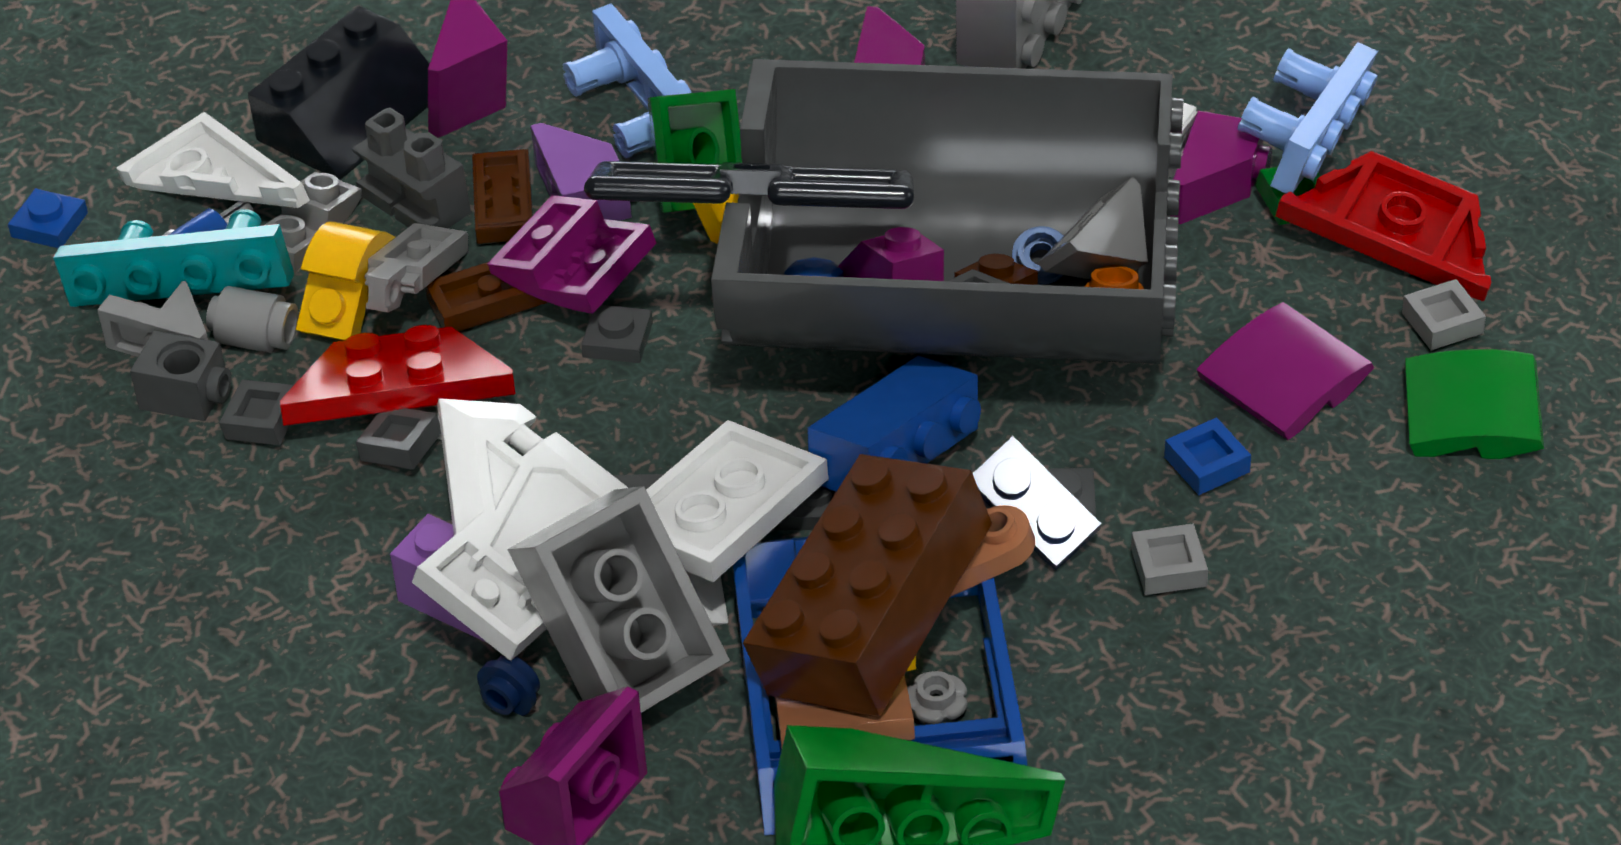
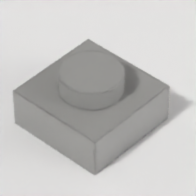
M1457 279L1404 295L1402 314L1430 350L1484 334L1486 316Z
M1194 523L1132 532L1131 551L1145 595L1207 587L1208 567Z

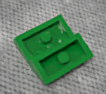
M1467 349L1429 353L1405 358L1409 443L1415 457H1436L1477 447L1482 459H1503L1544 449L1537 362L1533 354L1496 349Z

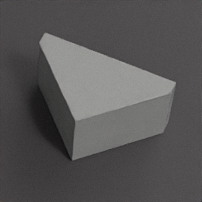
M1131 177L1102 196L1038 262L1040 267L1049 273L1091 279L1092 271L1099 267L1117 265L1137 270L1148 263L1141 185L1134 177Z

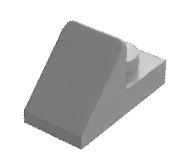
M182 281L161 309L149 306L143 302H135L110 294L97 309L106 347L137 357L154 330L208 340L205 327L186 281Z

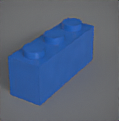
M917 356L809 426L808 452L827 459L829 479L821 486L837 492L860 454L927 464L978 429L981 415V405L978 401V374Z

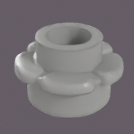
M931 671L922 673L914 679L913 686L907 687L913 717L923 725L955 722L965 712L968 701L964 697L967 694V688L963 681L945 672Z

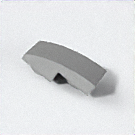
M315 171L300 181L303 183L310 201L299 208L282 206V213L265 224H280L294 274L301 268L307 247L316 231L329 221L343 223L352 214L360 201L361 188L340 181L332 174Z

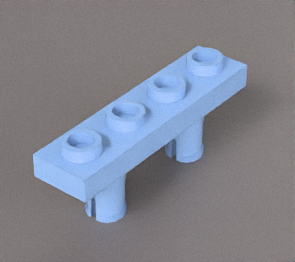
M612 3L592 10L595 44L598 51L575 61L563 63L566 85L576 97L604 84L607 85L614 81L625 83L635 79L626 85L649 111L647 99L650 97L691 93L686 82L682 79L677 81L667 69L666 62L661 53L656 49L651 50L642 40L636 24L632 20L626 21ZM649 112L613 125V131L616 133L613 134L615 144L624 158H630L633 154L653 147Z
M1357 42L1342 65L1331 69L1295 53L1292 49L1288 48L1278 65L1273 81L1278 84L1282 83L1317 101L1306 116L1301 114L1297 118L1269 106L1253 96L1246 106L1241 117L1242 120L1237 128L1241 132H1246L1283 150L1281 161L1270 185L1271 187L1284 193L1290 191L1294 193L1304 177L1312 181L1314 180L1326 154L1331 155L1343 129L1347 130L1350 127L1360 104L1364 106L1374 88L1378 75L1370 72V69L1378 51Z

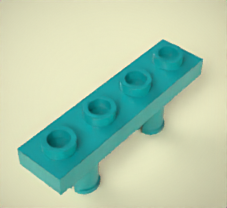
M248 209L235 211L230 216L226 229L153 237L151 236L154 231L148 223L141 220H132L123 225L117 240L63 245L59 247L53 257L69 305L75 307L102 304L109 294L131 301L169 298L182 281L187 282L192 295L221 293L226 286L249 290L285 287L290 285L294 277V270L280 224L260 226L262 222L260 216Z

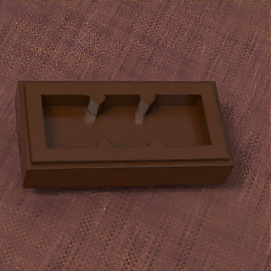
M528 149L472 154L477 244L509 241L533 216Z

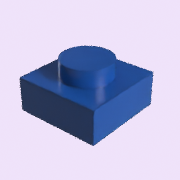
M35 188L8 223L10 235L13 238L59 248L66 243L87 215L86 202L83 199Z
M1217 417L1165 440L1164 458L1198 495L1250 472L1251 454Z

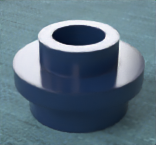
M502 655L497 660L486 662L477 674L482 699L495 712L503 715H509L514 712L524 716L535 706L537 701L536 694L540 690V681L535 671L520 658L515 657L510 661Z

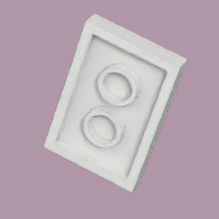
M727 420L646 489L685 570L714 582L829 479L827 459Z

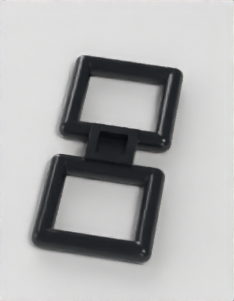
M603 161L597 164L584 185L585 194L590 199L609 201L721 204L728 200L730 194L768 195L769 200L779 206L906 209L914 201V181L912 175L906 170L794 167L783 166V164L723 162V164Z

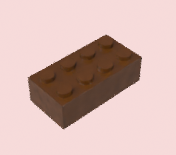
M864 454L858 456L743 641V645L767 695L881 716L992 525L971 470Z

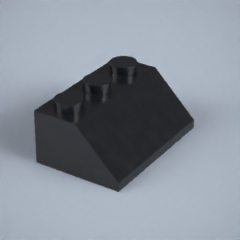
M358 5L247 93L256 140L322 173L332 174L338 180H341L364 161V159L353 153L352 148L367 139L365 129L367 120L386 108H392L404 116L406 126L428 108V67L430 63L399 24Z

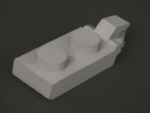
M413 223L368 258V271L365 274V285L369 286L366 309L390 312L400 307L404 293L417 294L468 253L467 231Z

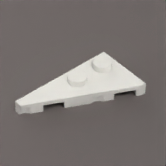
M205 112L116 168L121 180L126 185L142 190L299 208L310 201L302 182Z

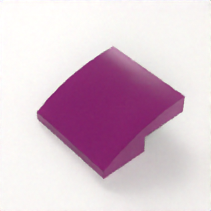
M552 195L487 265L491 274L522 292L557 306L593 314L657 242L650 224L604 219L597 200Z
M1282 302L1260 314L1234 333L1196 371L1203 381L1289 440L1298 434L1325 404L1334 408L1343 402L1374 369L1371 361Z

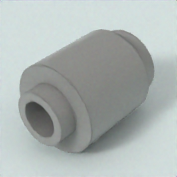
M226 286L219 296H213L210 300L206 314V325L208 330L213 331L215 341L220 342V344L272 353L274 348L284 350L290 348L297 333L296 326L299 312L297 305L286 302L282 295Z

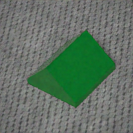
M735 89L656 96L647 99L655 162L691 164L742 163L740 125ZM659 202L662 213L696 209L693 203Z

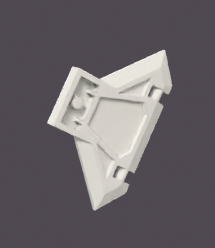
M439 398L437 406L454 537L417 567L412 583L512 661L547 628L507 549L611 491L628 487L557 432L542 439L529 429L535 422L536 416L521 404ZM686 571L712 625L728 624L721 577L711 582Z

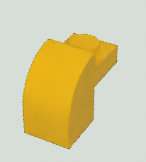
M329 221L324 223L312 237L301 265V270L308 272L309 275L296 330L345 341L352 335L359 334L366 311V303L368 302L369 286L365 285L368 258L392 241L395 236L383 231Z

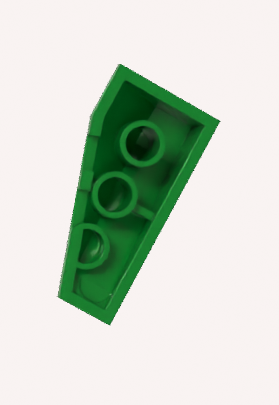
M787 725L774 782L776 845H1013L1052 834L1065 778L1059 772L852 728Z

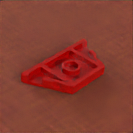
M1370 151L1352 160L1348 167L1334 169L1318 177L1315 188L1299 196L1290 191L1284 194L1279 201L1275 217L1435 285L1457 279L1471 298L1485 301L1492 283L1491 276L1485 275L1483 257L1486 251L1484 232L1478 225L1481 217L1478 195Z
M418 325L408 329L405 333L378 336L374 333H359L350 336L345 341L333 342L280 400L283 426L390 412L403 408L412 409L435 406L439 398L471 401L516 395L513 370L451 326L437 328L432 325Z

